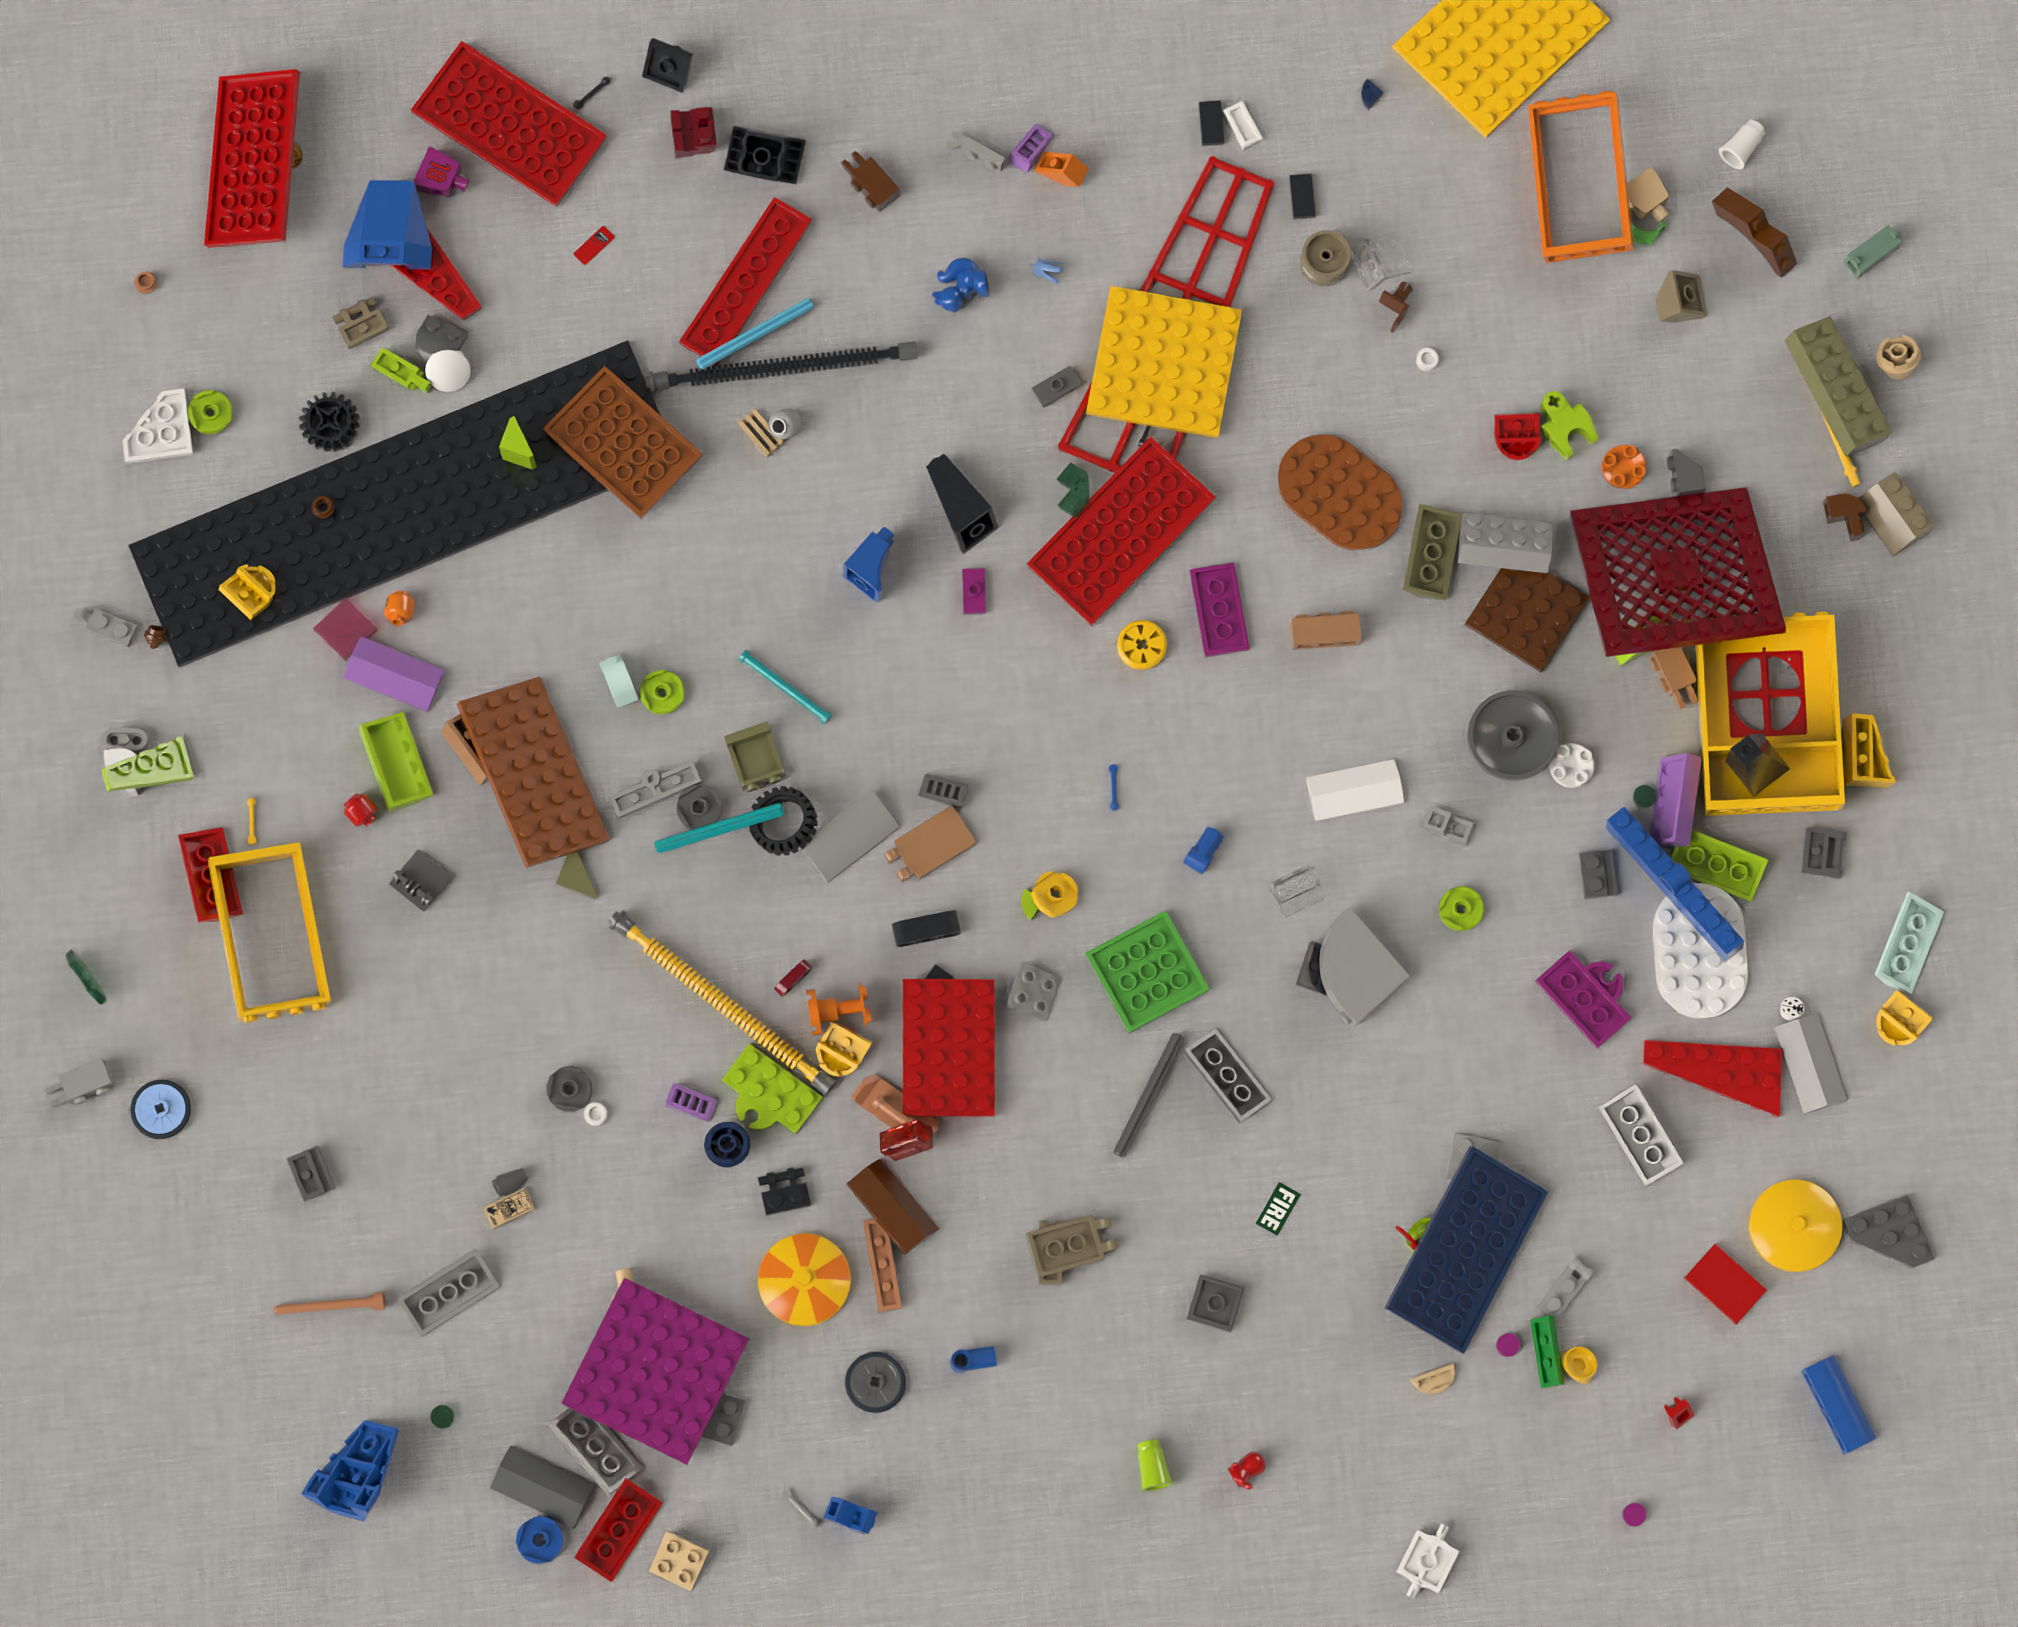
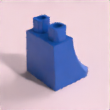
M883 527L877 534L872 531L846 560L843 569V577L876 603L882 599L881 573L889 557L890 547L894 544L892 540L894 534L886 527Z

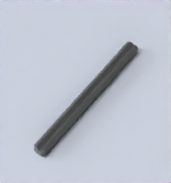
M1173 1033L1113 1151L1115 1155L1121 1158L1126 1157L1184 1042V1037L1180 1034Z

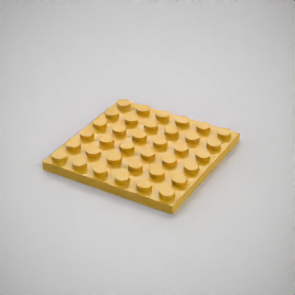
M1110 286L1086 415L1218 439L1242 310Z

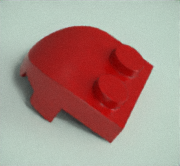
M1539 413L1494 414V440L1497 448L1503 455L1512 460H1523L1529 458L1538 449L1541 441Z

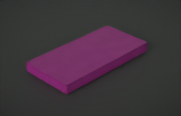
M1234 562L1190 569L1205 658L1249 651Z

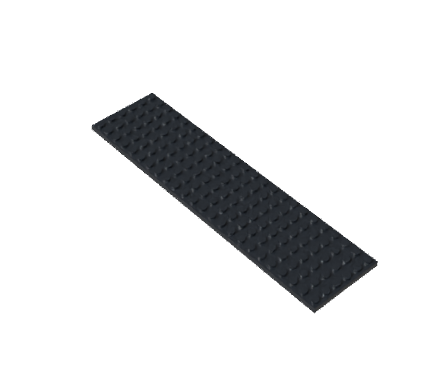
M629 341L614 345L129 544V549L162 629H166L165 636H167V641L178 667L190 664L609 491L544 433L543 428L604 366L660 415L650 389L647 390L646 380ZM513 416L534 456L537 468L533 470L502 459L499 446L509 419ZM320 496L329 497L335 506L333 514L325 519L316 517L312 511L313 501ZM321 505L319 510L326 511L328 506ZM248 564V567L263 566L275 578V593L272 602L251 620L219 590L222 583L233 576L240 566Z

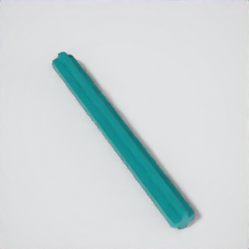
M776 803L656 840L654 846L658 853H663L783 816L784 808L781 803Z

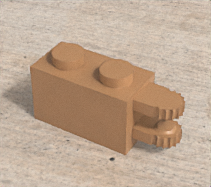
M1682 648L1653 651L1649 661L1653 671H1657L1661 678L1659 683L1664 692L1667 691L1669 697H1673L1680 710L1685 708L1684 700L1679 693L1685 690L1692 704L1697 703V696L1692 688L1696 684L1697 679Z

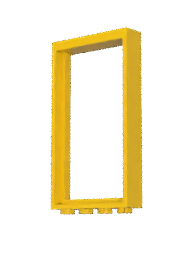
M300 842L209 857L208 865L238 1021L253 1023L258 1021V1018L266 1016L267 1019H276L281 1017L283 1013L290 1012V1015H298L304 1013L303 1010L312 1008L313 1011L326 1009V1006L330 1005L331 999ZM292 858L319 995L246 1008L220 870Z

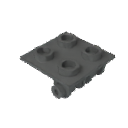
M418 849L400 871H395L389 885L425 912L453 877Z

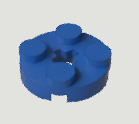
M537 1516L529 1519L520 1526L516 1535V1544L519 1552L524 1559L534 1564H544L553 1561L563 1547L562 1530L553 1520L547 1517ZM544 1534L543 1538L546 1540V1543L537 1547L533 1538Z

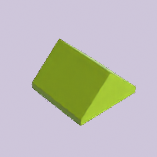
M513 416L509 419L499 446L502 459L533 470L537 468L534 456Z

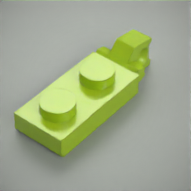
M383 347L370 365L372 369L412 391L417 387L419 390L428 393L432 387L430 382L423 378L425 374L421 372L420 368Z

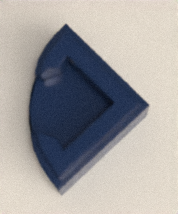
M1368 78L1363 84L1361 98L1364 106L1369 110L1383 96L1384 92Z

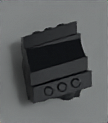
M733 126L724 170L775 182L796 184L806 140Z

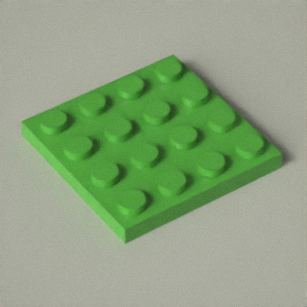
M1166 910L1085 953L1129 1034L1210 990Z

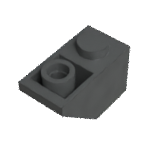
M1672 449L1669 457H1667L1668 470H1672L1673 478L1670 479L1672 492H1676V496L1704 493L1706 485L1703 468L1678 449Z

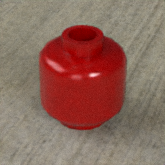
M355 793L343 804L345 806L344 815L356 827L363 824L367 827L377 818L374 815L377 811V806L364 793L360 795Z

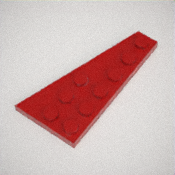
M428 230L432 245L431 270L408 269L405 265L389 266L464 321L481 310L482 307Z
M1644 1040L1643 1065L1679 1077L1686 1082L1694 1083L1706 1090L1734 1101L1742 1102L1777 1118L1780 1117L1782 1049Z

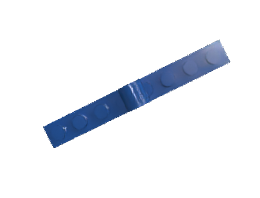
M1625 806L1607 819L1606 829L1725 962L1743 949L1744 940L1692 883V878L1688 871L1680 863L1677 862L1675 864Z

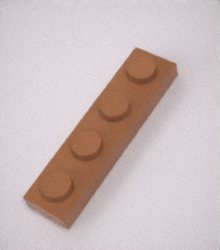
M875 1219L864 1220L879 1313L902 1309L890 1237Z

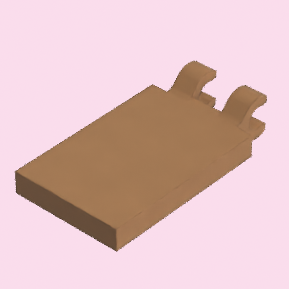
M951 805L894 840L897 847L887 851L884 857L889 864L900 857L907 867L897 872V877L901 883L913 875H916L918 880L975 846L976 841Z

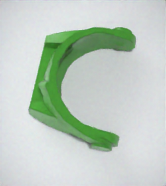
M1662 221L1658 229L1649 232L1640 230L1632 224L1633 242L1651 246L1660 232L1665 230L1667 224Z

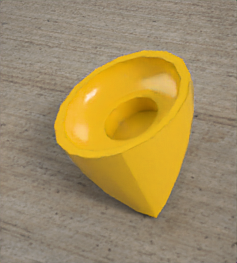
M1581 1346L1573 1347L1560 1353L1562 1366L1568 1375L1582 1384H1589L1597 1370V1361L1594 1354Z

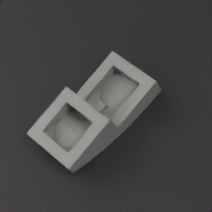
M1430 806L1422 827L1451 841L1467 846L1475 825L1472 822L1453 816L1450 812Z

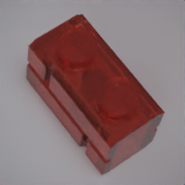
M918 1119L880 1132V1152L885 1156H889L894 1161L933 1148L932 1127Z

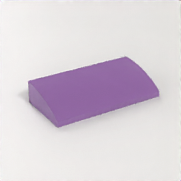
M1684 753L1660 759L1650 836L1660 847L1690 845L1702 757Z

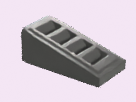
M925 774L918 796L962 809L968 791V784ZM929 782H934L931 793H927ZM941 784L940 794L936 795L937 786ZM947 786L951 787L949 796L944 797ZM955 789L959 790L957 799H953Z

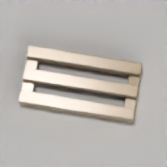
M756 409L738 422V426L766 458L784 444L782 439L772 435L769 424ZM754 417L777 442L775 445L754 422ZM747 423H749L755 429V431L761 436V438L767 443V445L770 447L769 450H767L763 446V444L757 439V437L750 431V429L746 426Z

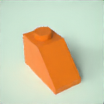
M1043 152L1034 171L1064 186L1080 187L1089 168L1073 154Z

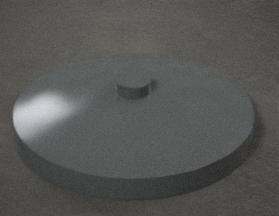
M1504 691L1488 697L1476 708L1469 722L1467 739L1471 755L1485 772L1502 780L1521 781L1539 774L1548 766L1557 750L1559 731L1553 713L1540 699L1521 691Z

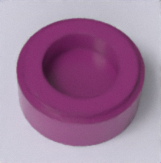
M1511 1333L1501 1335L1496 1342L1498 1353L1504 1357L1514 1356L1520 1348L1519 1339Z
M1638 1503L1627 1505L1622 1512L1623 1521L1631 1527L1640 1526L1646 1519L1645 1508Z

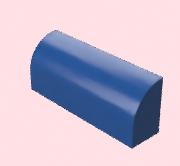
M1834 1355L1801 1371L1844 1455L1877 1439Z

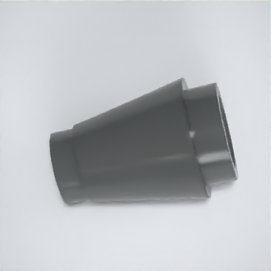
M523 1168L497 1175L496 1179L492 1180V1184L499 1197L503 1195L508 1196L527 1181L528 1177Z

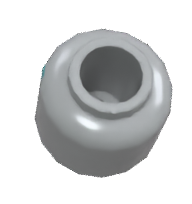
M789 408L775 412L769 419V429L772 435L778 439L791 438L801 430V417L795 410Z

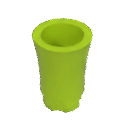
M1159 1439L1138 1443L1137 1448L1139 1452L1137 1455L1140 1464L1142 1491L1149 1492L1172 1486L1173 1481L1168 1472Z

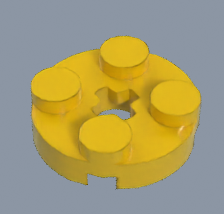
M1049 871L1037 879L1031 896L1039 910L1048 917L1055 918L1066 915L1074 908L1077 903L1078 887L1069 875ZM1050 890H1058L1060 892L1059 898L1052 897Z

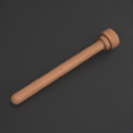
M383 1291L374 1292V1295H369L368 1298L276 1305L273 1311L277 1315L370 1307V1309L380 1311L385 1310L386 1302Z

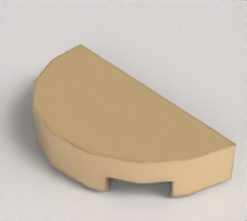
M1453 1363L1410 1380L1414 1387L1422 1393L1429 1395L1440 1394L1452 1384L1456 1373L1455 1365Z

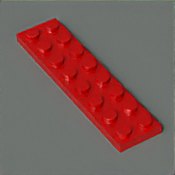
M774 197L680 339L679 344L702 357L736 338L812 223V219ZM721 360L714 363V365L718 366Z

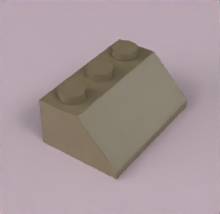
M1896 471L1879 481L1858 498L1866 508L1864 517L1892 556L1930 533L1934 527Z

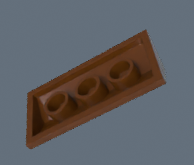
M881 1159L865 1167L846 1184L904 1255L939 1230Z

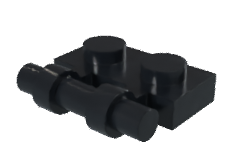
M791 1167L787 1168V1171L775 1174L769 1172L766 1173V1176L758 1177L760 1186L769 1184L770 1191L761 1193L766 1216L811 1206L807 1184L797 1185L796 1178L805 1176L803 1167L797 1169ZM789 1180V1187L777 1189L776 1182Z

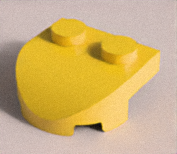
M248 564L240 566L233 576L222 583L219 590L251 620L272 602L275 593V578L263 566L248 567Z
M1896 989L1880 1009L1876 1023L1878 1033L1884 1041L1895 1046L1908 1045L1917 1039L1933 1017Z
M831 1021L816 1047L819 1066L832 1076L850 1074L860 1066L872 1042L840 1023Z

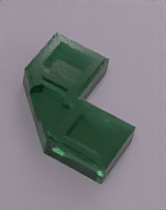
M1070 462L1057 477V481L1061 485L1070 489L1058 504V507L1076 519L1090 503L1089 476L1086 471Z

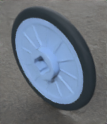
M162 1079L154 1080L143 1085L135 1093L131 1102L130 1113L135 1127L143 1135L153 1139H166L178 1134L186 1126L191 1113V1104L187 1093L177 1083ZM163 1105L165 1111L158 1114L156 1108Z

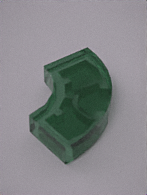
M71 949L66 953L69 966L79 977L86 991L98 1004L102 1005L107 1001L102 988L87 966Z

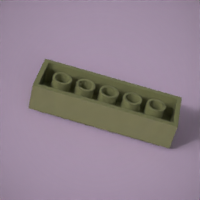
M1831 316L1794 330L1784 340L1845 457L1883 442L1892 433Z

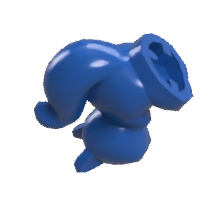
M965 257L953 260L948 265L946 272L940 270L937 273L938 280L942 283H951L957 279L956 286L947 287L942 291L932 293V296L935 298V304L941 305L943 309L955 313L961 309L963 297L970 299L975 292L983 298L990 295L985 270H979L978 265L973 260Z

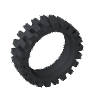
M781 786L780 790L775 787L772 788L771 793L768 790L765 791V797L759 796L756 799L758 804L753 803L751 806L753 810L776 803L793 802L801 807L803 822L793 836L784 840L769 839L764 834L763 822L749 826L752 837L759 846L770 854L774 853L781 856V853L787 856L790 855V851L797 853V848H805L806 845L804 843L806 841L810 843L812 840L810 835H815L816 833L814 826L818 825L816 820L818 817L813 804L801 791L793 787L788 789L786 786Z

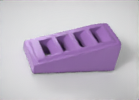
M1035 123L1011 152L1010 163L1027 173L1054 135ZM1036 134L1037 136H1039L1040 138H1042L1043 141H1040L1039 139H1037V138L1034 137L1033 135ZM1029 141L1032 142L1033 144H1035V145L1038 146V147L1036 148L1035 146H1033L1032 144H1030ZM1025 148L1026 150H1028L1029 152H1031L1032 155L1029 154L1028 152H1026V151L1023 150V149Z
M673 1083L665 1105L666 1107L709 1122L717 1100ZM681 1092L682 1094L677 1104L674 1101L677 1093ZM686 1096H691L687 1107H684L683 1104ZM695 1099H700L696 1111L692 1110ZM704 1101L708 1102V1106L706 1108L705 1114H702L700 1112L703 1107Z

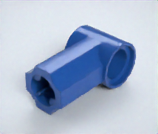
M1207 826L1197 844L1188 852L1183 863L1203 875L1224 836L1216 829Z
M994 1346L957 1350L950 1359V1367L956 1373L997 1366ZM963 1356L967 1360V1365L964 1367L957 1366L955 1358Z

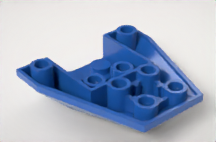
M369 180L344 243L343 268H365L366 264L405 265L408 269L431 270L432 245L414 181Z

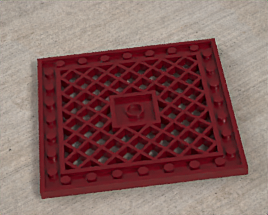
M1747 487L1570 510V518L1605 657L1786 633V625ZM1719 516L1726 521L1724 524H1721L1715 519ZM1697 519L1704 524L1699 527L1693 522ZM1675 522L1681 525L1682 527L1679 530L1673 528L1671 525ZM1653 525L1659 528L1660 530L1657 533L1651 531L1649 528ZM1710 526L1718 531L1712 534L1707 529ZM1629 528L1637 531L1635 536L1627 533ZM1688 529L1694 532L1695 535L1690 537L1685 532ZM1609 531L1615 534V536L1611 539L1605 536V534ZM1666 532L1673 537L1671 540L1663 537V534ZM1722 534H1725L1731 538L1727 542L1720 537ZM1644 535L1651 540L1646 543L1640 540V538ZM1703 537L1709 541L1705 545L1699 542L1698 539ZM1622 538L1629 543L1624 546L1618 543V541ZM1681 540L1687 544L1681 547L1675 543ZM1602 543L1606 544V547L1604 549L1602 547ZM1659 543L1665 547L1659 550L1653 546ZM1716 544L1722 547V549L1718 552L1711 547ZM1634 545L1642 549L1640 553L1631 550ZM1612 548L1620 552L1617 557L1609 553ZM1695 548L1700 550L1698 554H1696ZM1729 551L1736 556L1731 559L1725 556V554ZM1647 553H1650V559H1648V558H1646V557H1644V556H1645ZM1707 554L1713 557V560L1709 562L1703 559V556ZM1625 556H1628L1631 559H1633V561L1629 564L1622 559ZM1741 558H1742L1743 565L1740 564V563H1738ZM1606 560L1611 562L1609 566H1607ZM1720 561L1727 566L1725 569L1716 566V564ZM1638 563L1646 566V569L1642 571L1636 566ZM1618 566L1624 569V571L1620 574L1614 571V568ZM1732 569H1735L1739 571L1740 574L1737 577L1729 572ZM1652 570H1653L1654 577L1651 576V575H1649ZM1710 571L1718 575L1715 580L1707 576ZM1631 573L1638 578L1633 581L1627 578V576ZM1611 578L1616 580L1613 584L1611 582ZM1723 579H1726L1732 584L1729 587L1723 585L1721 582L1723 581ZM1643 581H1646L1650 583L1651 586L1647 589L1640 584ZM1621 583L1629 587L1626 592L1618 588ZM1704 583L1709 585L1707 590L1704 589ZM1737 586H1739L1740 588L1746 591L1743 594H1740L1736 592L1735 589ZM1656 588L1658 589L1659 595L1654 592ZM1716 589L1723 594L1721 597L1712 594V592ZM1637 591L1642 596L1638 599L1632 596V593ZM1694 592L1701 597L1695 600L1690 595ZM1750 594H1752L1753 600L1748 598ZM1615 595L1620 597V599L1617 602ZM1670 595H1672L1675 598H1677L1678 601L1676 603H1673L1667 599ZM1731 597L1737 601L1732 605L1725 600ZM1648 598L1656 602L1653 607L1645 603ZM1706 599L1714 603L1711 608L1703 604ZM1627 601L1634 606L1628 609L1623 604ZM1684 602L1692 606L1689 611L1681 607ZM1744 604L1750 609L1748 612H1745L1739 607ZM1661 606H1664L1668 608L1669 611L1667 612V614H1665L1658 609ZM1719 607H1722L1728 612L1723 615L1717 612ZM1639 608L1647 612L1644 617L1636 613ZM1699 610L1705 613V616L1700 618L1695 615V612ZM1620 613L1623 614V615H1625V616L1622 618V620H1621V617H1620ZM1677 613L1683 618L1678 621L1672 618V616ZM1652 616L1660 619L1661 621L1658 624L1650 621V619ZM1632 619L1638 624L1636 627H1633L1627 622Z

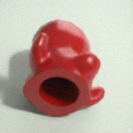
M1250 1452L1239 1461V1464L1234 1462L1227 1470L1239 1488L1252 1489V1485L1248 1480L1262 1474L1265 1471L1266 1462L1261 1454Z

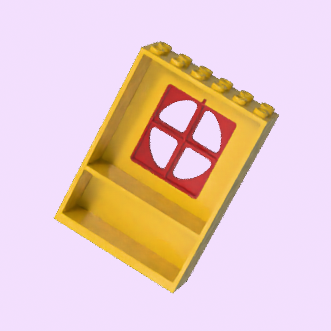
M1826 611L1816 612L1815 616H1806V613L1802 612L1793 613L1792 617H1783L1786 625V633L1695 645L1704 816L1842 810L1845 805L1834 615H1829V612ZM1777 657L1788 663L1798 677L1799 687L1793 689H1772L1769 681V658ZM1758 658L1761 667V689L1734 691L1732 689V681L1738 669L1749 659ZM1779 697L1800 698L1801 703L1795 718L1783 729L1774 730L1771 718V699ZM1757 698L1762 700L1763 730H1753L1739 719L1733 708L1732 703L1734 700ZM1762 733L1789 766L1790 770L1753 797L1726 763V758L1730 748L1747 735Z

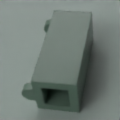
M1887 225L1850 252L1843 262L1858 279L1896 251L1902 243L1901 236L1897 230Z

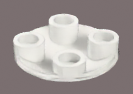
M442 350L430 355L426 364V377L436 389L445 392L456 391L462 388L469 380L470 365L461 351Z
M1569 743L1557 747L1555 755L1549 763L1550 774L1558 784L1564 787H1580L1587 783L1593 775L1594 759L1592 753L1579 744Z

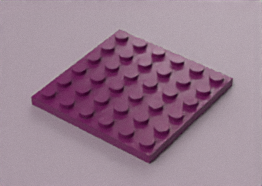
M623 1278L561 1404L688 1465L750 1338L629 1279Z

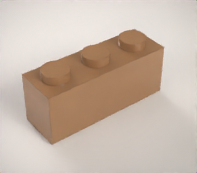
M1353 611L1340 612V615L1319 613L1317 617H1308L1307 614L1296 615L1295 618H1291L1292 650L1360 645L1359 613L1353 614Z
M459 714L446 722L441 733L477 783L482 786L489 780L462 716Z

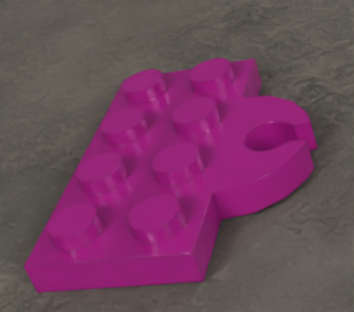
M1569 950L1537 978L1535 982L1592 1045L1598 1049L1631 1019L1628 1013L1616 1001L1623 989L1622 976L1618 973L1614 978V982L1606 983L1602 979V974L1611 971L1613 965L1605 962H1594L1584 967Z

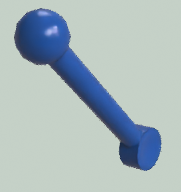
M1115 764L1109 766L1112 785V803L1110 808L1113 811L1119 808L1116 799V773L1118 767Z

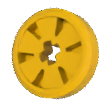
M1146 620L1131 622L1119 634L1117 641L1119 657L1132 669H1152L1163 660L1166 654V636L1162 629L1153 622ZM1139 641L1142 643L1143 641H1146V647L1148 648H1141L1139 650L1137 649L1138 644L1136 642Z

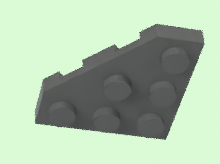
M1908 1195L1843 1220L1851 1242L1869 1248L1887 1258L1899 1261L1910 1268L1935 1259Z

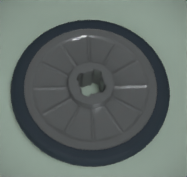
M870 1352L858 1357L848 1368L845 1377V1388L849 1399L855 1406L870 1413H881L893 1408L901 1400L906 1387L905 1373L899 1362L890 1355L881 1352ZM872 1378L881 1380L879 1387L870 1385Z

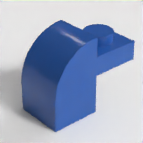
M832 1496L823 1518L853 1531L869 1534L875 1524L877 1512Z

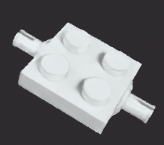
M1440 1524L1435 1536L1416 1530L1396 1571L1408 1578L1412 1583L1406 1596L1410 1597L1414 1589L1411 1598L1415 1600L1420 1587L1428 1588L1436 1593L1440 1592L1459 1553L1458 1550L1452 1548L1444 1541L1450 1529L1448 1526Z

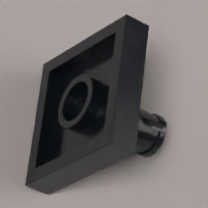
M652 38L649 42L642 77L683 93L686 88L693 54L683 50L680 46H672Z

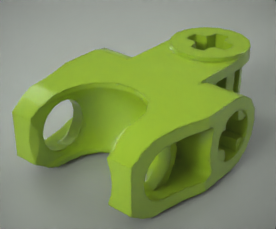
M1550 391L1544 396L1540 409L1548 422L1541 425V430L1549 444L1566 461L1574 455L1568 443V436L1570 434L1579 433L1583 435L1591 445L1598 442L1599 438L1592 419L1582 404L1578 403L1570 407L1563 394L1558 391ZM1550 402H1551V403H1555V402H1556V403H1557V406H1556V407H1555L1554 405L1549 406V403H1550Z

